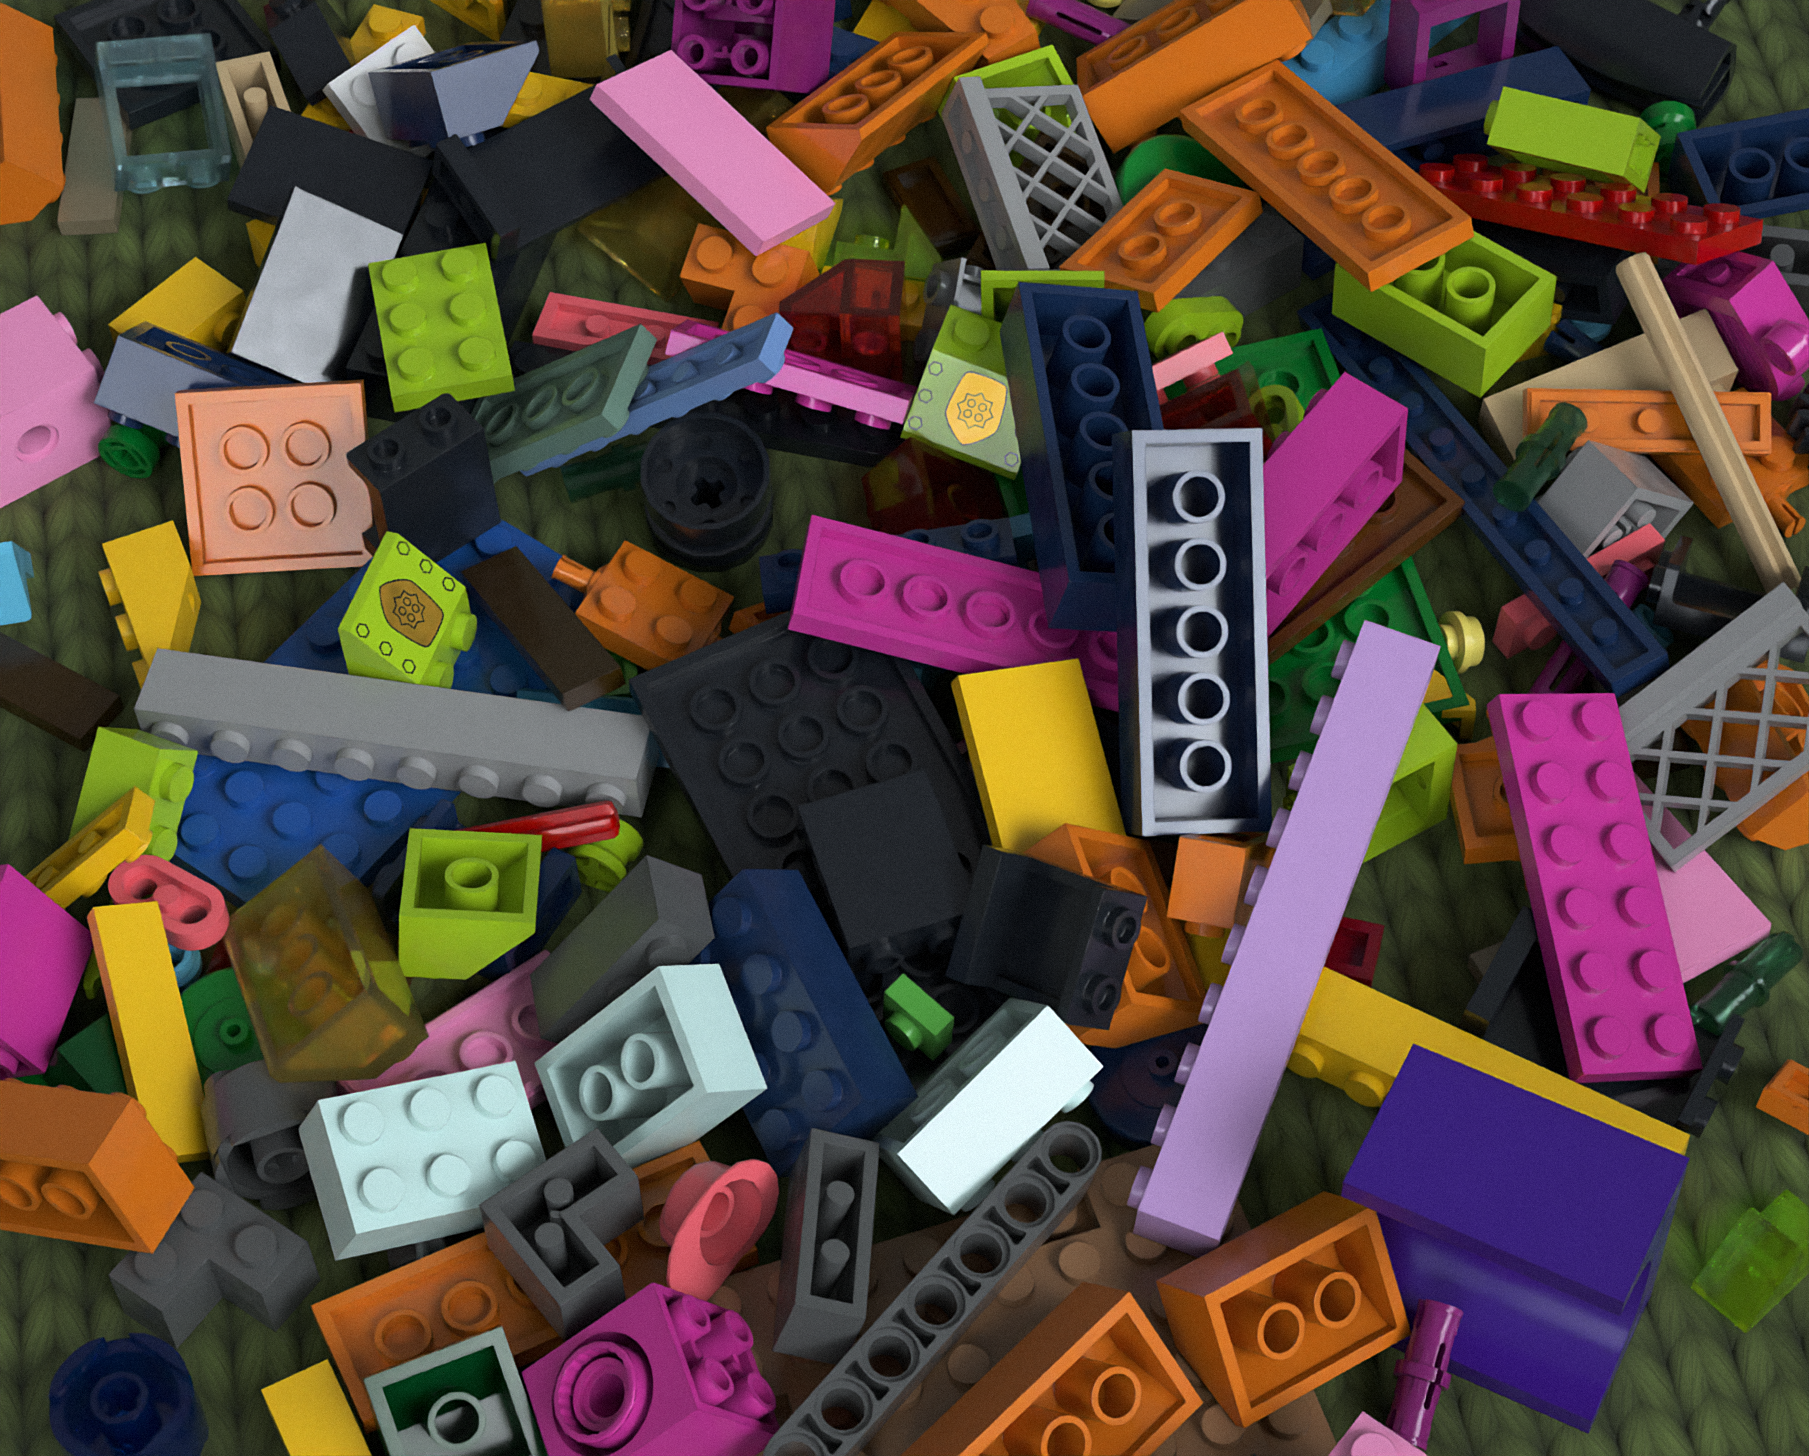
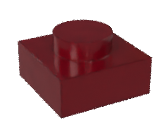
M1342 916L1324 967L1372 988L1385 925Z

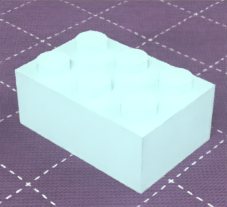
M719 964L658 966L534 1062L565 1148L598 1128L631 1169L692 1144L767 1089Z
M1009 998L915 1090L919 1097L870 1141L880 1143L879 1157L920 1201L952 1215H955L960 1209L966 1212L976 1207L990 1194L995 1186V1182L991 1178L1010 1159L1013 1162H1018L1044 1133L1041 1128L1059 1110L1067 1113L1085 1100L1094 1087L1090 1079L1103 1065L1048 1005Z
M516 1061L321 1099L316 1102L298 1128L335 1261L482 1229L484 1226L479 1204L546 1161Z

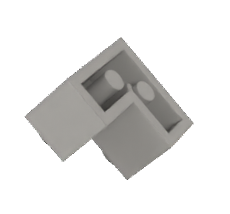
M1590 440L1584 446L1575 449L1569 454L1561 466L1560 476L1545 494L1535 498L1537 503L1586 559L1649 523L1665 539L1694 504L1645 456Z

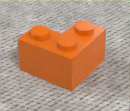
M701 223L697 225L679 276L694 303L727 311L721 328L723 330L732 332L778 312L794 328L786 347L794 351L797 350L822 278L809 251L778 244L755 256L728 230Z

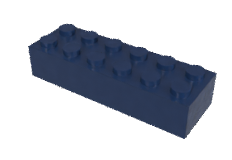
M1018 282L1000 328V338L1048 628L1117 632L1112 434L1131 430H1164L1138 291Z
M1262 428L1131 430L1112 434L1121 818L1125 833L1139 836L1184 835L1189 833L1270 831L1272 826Z

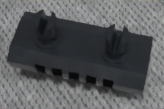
M1520 0L1516 38L1535 52L1559 46L1584 81L1640 108L1646 109L1655 103L1663 101H1677L1686 104L1693 110L1696 128L1702 125L1729 91L1736 68L1737 45L1709 31V28L1730 0H1688L1679 14H1675L1650 0Z

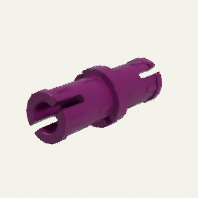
M1419 1299L1412 1333L1404 1358L1396 1360L1393 1375L1398 1380L1390 1413L1385 1424L1387 1428L1423 1452H1426L1431 1424L1441 1391H1448L1452 1375L1447 1373L1454 1339L1464 1313L1456 1307L1429 1299Z

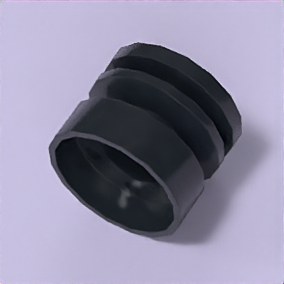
M718 412L691 413L670 421L650 439L641 458V489L645 503L647 526L657 549L674 564L695 572H724L748 562L764 547L773 527L770 460L760 437L741 420Z

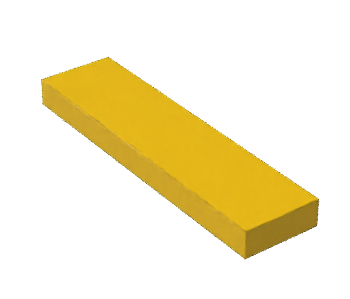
M158 901L93 907L87 916L127 1093L144 1107L147 1113L146 1118L161 1140L177 1154V1163L210 1159L200 1116L201 1105L205 1096Z

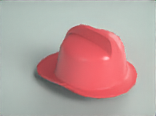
M753 1158L738 1162L733 1166L716 1161L698 1163L685 1171L674 1183L666 1198L659 1220L662 1240L671 1248L666 1275L668 1288L692 1295L707 1302L720 1288L739 1260L764 1234L775 1213L779 1195L777 1174L767 1162Z

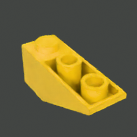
M173 520L102 543L109 568L98 571L109 605L113 606L122 603L125 613L115 616V620L126 651L139 648L142 659L132 662L140 689L143 687L157 648L189 652L201 606V599L193 572Z

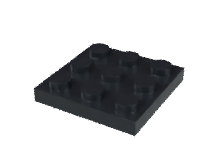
M93 0L54 15L57 33L130 130L218 96L215 62L270 51L276 71L282 70L279 52L237 0Z

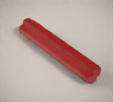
M604 800L454 831L542 835V853L551 851L553 847L562 849L613 839L620 834V818L617 808H615L612 801Z

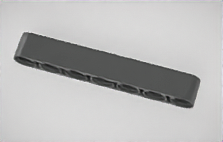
M1070 1121L1056 1123L1047 1129L773 1435L765 1447L762 1456H857L1083 1199L1101 1162L1102 1148L1098 1137L1092 1130L1080 1123ZM1056 1155L1067 1156L1075 1161L1080 1171L1075 1173L1062 1172L1051 1163L1049 1157ZM1011 1204L1024 1205L1033 1211L1037 1221L1030 1223L1019 1222L1008 1214L1006 1206ZM970 1253L979 1254L987 1258L992 1264L993 1271L984 1274L975 1273L962 1263L961 1256ZM922 1304L936 1305L943 1309L949 1321L940 1325L929 1324L918 1316L915 1308ZM877 1355L890 1356L900 1363L904 1373L895 1377L882 1376L870 1366L869 1359ZM831 1407L844 1408L854 1415L858 1425L849 1430H837L827 1424L823 1419L822 1412Z

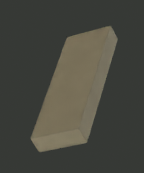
M106 97L76 98L64 173L66 182L61 192L57 218L61 235L118 233L133 130L128 128Z

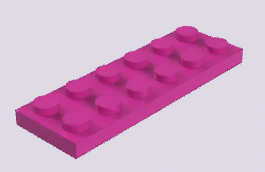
M811 515L805 534L788 624L789 630L964 674L1079 658L1091 706L1119 712L1117 632L1048 628L1039 572Z
M1615 693L1498 694L1487 704V709L1569 1079L1576 1083L1692 1077L1703 1070L1702 1061Z

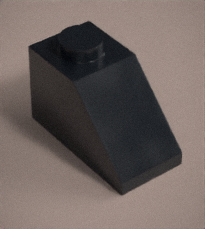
M269 0V3L263 7L268 31L305 98L311 106H314L327 97L322 90L329 82L356 65L347 27L327 0Z

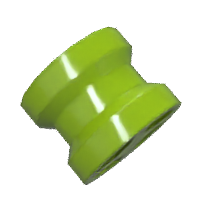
M620 819V834L617 837L570 847L567 853L576 857L580 883L610 893L627 876L625 868L627 862L634 861L643 847V839L639 833L627 822Z

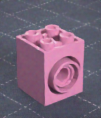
M37 295L0 314V508L101 456L98 451V444L108 428L112 426L111 422H113L108 417L109 409L94 404L100 387L99 383L102 382L105 373L99 360L91 349L87 348L81 351L77 347L76 335L66 317L61 312L52 315Z

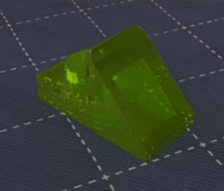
M903 205L894 250L889 249V240L857 234L855 235L854 243L837 241L833 264L840 269L925 282L933 269V264L944 262L945 259L913 212L906 205Z
M1785 1189L1761 1213L1752 1207L1748 1208L1693 1281L1692 1289L1744 1333L1750 1331L1809 1273V1206L1788 1189Z

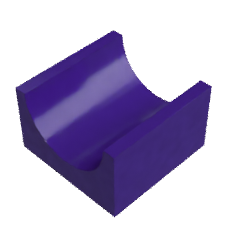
M1413 1043L1343 1181L1341 1197L1377 1212L1411 1333L1419 1299L1442 1302L1464 1312L1452 1346L1447 1372L1589 1434L1652 1294L1690 1158ZM1411 1335L1390 1347L1405 1353Z

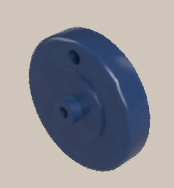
M1203 1023L1115 1049L1091 1045L1089 1051L1103 1067L1090 1079L1094 1087L1087 1097L1098 1124L1112 1140L1130 1151L1155 1145L1151 1143V1139L1164 1104L1177 1107L1185 1085L1174 1081L1188 1042L1201 1046L1209 1025Z

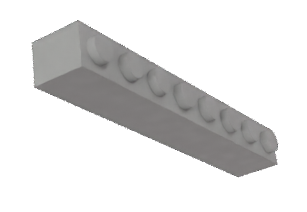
M157 648L134 708L141 731L197 750L198 754L215 756L231 763L250 761L278 765L283 769L293 772L313 770L340 774L348 779L357 781L369 778L403 783L408 787L420 790L432 787L465 792L477 798H491L495 796L523 800L539 807H554L556 805L574 807L609 800L617 808L618 814L642 817L660 755L658 744L642 715L578 707L568 712L562 704L160 648Z

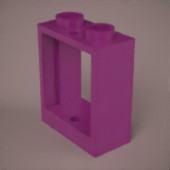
M1391 0L1384 69L1385 82L1391 90L1513 58L1520 0ZM1480 11L1477 43L1428 58L1431 27Z

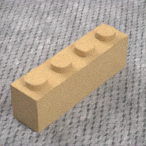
M1705 308L1679 319L1712 390L1716 392H1730L1739 370L1707 309ZM1644 333L1484 398L1478 423L1492 451L1518 480L1527 477L1528 481H1537L1557 471L1562 465L1561 462L1565 461L1571 453L1523 452V390L1527 388L1671 391Z

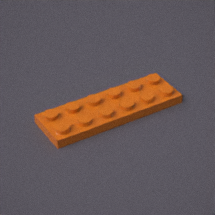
M1278 59L1179 110L1183 129L1255 192H1259L1265 201L1370 292L1393 282L1400 276L1445 254L1450 249L1474 237L1472 219L1468 214Z
M700 1140L632 1169L639 1180L644 1219L604 1245L621 1267L626 1300L652 1282L668 1287L666 1275L671 1248L662 1240L659 1220L666 1198L680 1176L695 1164L710 1161ZM485 1232L311 1305L316 1324L366 1434L377 1429L362 1379L364 1376L498 1325L503 1327L517 1368L543 1358L564 1343L562 1338L488 1247ZM755 1244L739 1260L728 1276L759 1263L758 1249Z

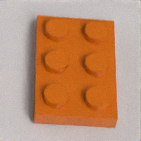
M1165 168L1060 265L1059 269L1060 271H1104V288L1138 291L1140 307L1159 313L1263 213L1259 192Z

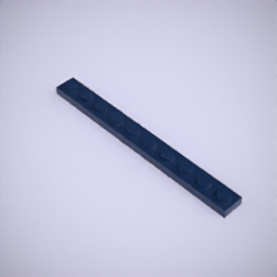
M1333 292L1297 311L1300 326L1304 332L1322 328L1341 375L1346 372L1408 408L1405 449L1465 501V505L1462 507V520L1608 693H1615L1617 699L1670 669L1666 650L1414 360L1333 315Z

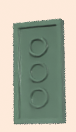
M639 324L514 378L515 391L479 397L471 416L484 428L494 483L500 478L517 471H529L539 462L559 454L568 455L579 446L600 437L609 438L619 432L629 418L628 406L635 390L648 374L649 366L647 362L657 338L642 324Z

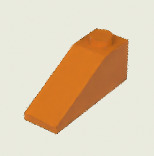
M1263 832L1189 833L1180 836L1167 917L1185 920V932L1216 938H1223L1225 928L1232 929L1234 923L1239 925L1245 924L1252 906L1243 902L1257 865L1269 868L1276 852L1275 848L1266 846L1269 834Z

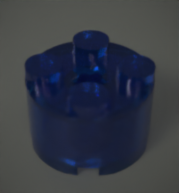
M128 1333L130 1338L116 1339L106 1342L104 1337L87 1342L74 1351L62 1363L54 1375L48 1396L50 1401L49 1421L53 1435L64 1456L201 1455L209 1435L206 1414L184 1360L165 1341L145 1333Z

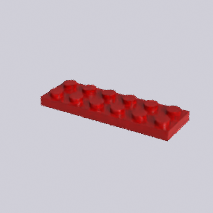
M1457 154L1453 156V162L1448 164H1421L1419 172H1416L1471 218L1635 253L1646 252L1650 256L1692 265H1699L1761 244L1763 219L1740 215L1741 208L1736 205L1712 203L1706 204L1704 207L1688 205V197L1681 194L1657 193L1648 197L1636 194L1637 187L1631 184L1606 183L1598 187L1586 184V177L1580 174L1556 173L1548 177L1536 174L1537 167L1530 164L1508 163L1501 167L1488 165V157L1480 154Z

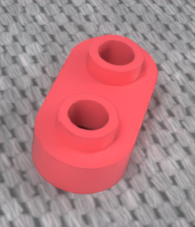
M141 855L132 863L122 862L110 875L108 890L114 905L158 901L167 942L176 948L186 951L208 948L217 943L228 930L230 917L222 893L215 886L163 858L154 855ZM146 895H153L147 899H141Z

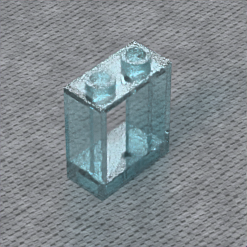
M211 34L96 42L94 71L114 191L130 190L137 194H148L168 186L188 185L191 188L203 189L212 187L219 182L229 181L232 152ZM197 82L209 149L127 156L116 88Z

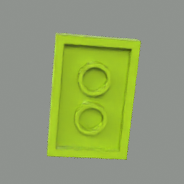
M486 243L368 263L395 412L418 409L444 393H449L457 401L515 391Z

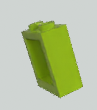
M1505 86L1502 88L1499 101L1493 100L1490 103L1484 122V133L1489 135L1487 144L1511 162L1530 164L1537 168L1557 173L1580 174L1585 176L1587 180L1603 184H1631L1637 187V192L1645 193L1661 138L1658 133L1639 117Z
M1423 702L1362 864L1447 819L1458 743ZM1296 763L1288 767L1286 795L1283 798V807L1289 811L1292 810L1298 794L1297 791L1288 789Z

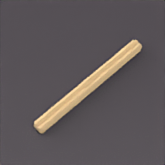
M1643 252L1624 259L1616 266V274L1766 593L1768 594L1782 582L1790 590L1798 587L1801 580L1800 574L1650 256Z

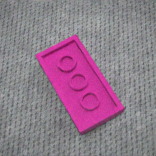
M687 319L671 330L665 354L670 356L678 355L725 335L730 331ZM787 348L784 352V365L772 379L765 383L756 382L744 387L745 389L762 394H772L773 388L797 393L796 403L819 411L831 412L832 405L856 410L854 418L856 421L881 429H890L892 422L904 423L918 387Z

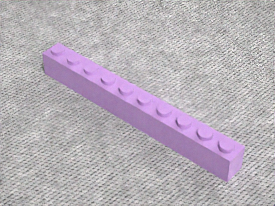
M1364 620L1356 643L1343 640L1331 677L1341 680L1335 698L1322 695L1310 727V733L1320 736L1313 754L1301 750L1288 785V789L1298 792L1291 811L1279 807L1266 842V846L1275 848L1276 852L1269 868L1260 865L1256 866L1243 903L1254 907L1247 927L1234 923L1224 948L1221 962L1231 965L1224 986L1212 982L1204 999L1198 1022L1209 1025L1201 1046L1188 1042L1178 1067L1174 1082L1185 1085L1177 1107L1165 1103L1158 1118L1151 1139L1152 1144L1162 1147L1154 1169L1141 1165L1127 1201V1206L1138 1209L1133 1234L1197 1258L1220 1246L1430 683L1441 646Z

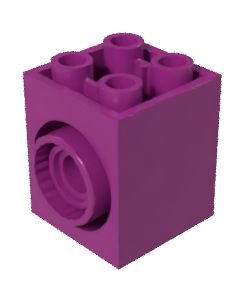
M675 0L671 50L708 85L811 94L828 82L835 0Z

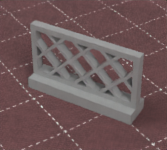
M980 76L958 78L941 115L996 270L1060 271V269H1050L1043 251L1045 246L1048 244L1067 257H1070L1081 247V245L1057 231L1063 220L1067 219L1093 236L1124 207L1078 84L985 89ZM1065 105L1072 122L1069 128L1063 126L1041 112V108L1043 106ZM992 108H1005L1023 119V122L1015 131L997 120ZM1030 124L1058 142L1051 153L1023 136ZM1064 147L1086 159L1089 167L1086 175L1057 158ZM1012 149L1041 167L1034 178L1012 165L1009 157ZM1047 171L1076 189L1069 200H1066L1040 183ZM1082 193L1104 207L1107 215L1104 222L1074 205ZM1029 197L1034 198L1058 214L1051 226L1029 212L1026 204Z
M1784 582L1619 707L1631 763L1636 759L1659 761L1655 794H1638L1641 805L1653 806L1651 821L1643 812L1650 843L1674 872L1809 771V715L1808 717L1772 714L1776 682L1809 684V672L1778 670L1781 648L1802 632L1809 638V614L1803 609L1800 600ZM1768 659L1767 669L1756 668ZM1740 679L1765 681L1761 713L1725 710L1728 689ZM1716 699L1714 709L1704 708L1706 705H1708L1710 702ZM1688 719L1712 721L1708 754L1672 751L1675 729ZM1723 722L1759 725L1755 758L1719 755ZM1770 726L1806 729L1804 751L1791 761L1765 759ZM1663 739L1661 750L1650 749ZM1670 763L1706 766L1702 798L1666 795ZM1717 767L1753 770L1750 792L1737 802L1712 800ZM1764 771L1775 772L1762 782ZM1664 807L1700 810L1697 832L1673 849L1660 833ZM1711 811L1723 812L1709 822Z

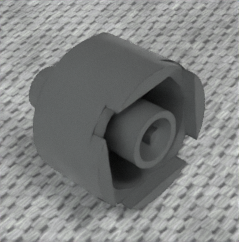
M289 1048L278 1052L272 1058L258 1060L235 1070H223L211 1075L204 1084L205 1097L201 1105L200 1116L215 1181L239 1197L259 1200L261 1210L287 1209L317 1199L298 1128L318 1100L339 1096L331 1074L322 1066L312 1062L307 1051L300 1048Z

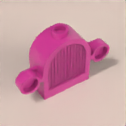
M1737 251L1699 265L1682 262L1661 280L1671 296V303L1679 319L1705 308L1707 309L1739 370L1734 380L1737 386L1740 388L1744 387L1748 392H1770L1771 401L1790 399L1802 390L1805 385L1802 374L1809 369V319L1773 260Z

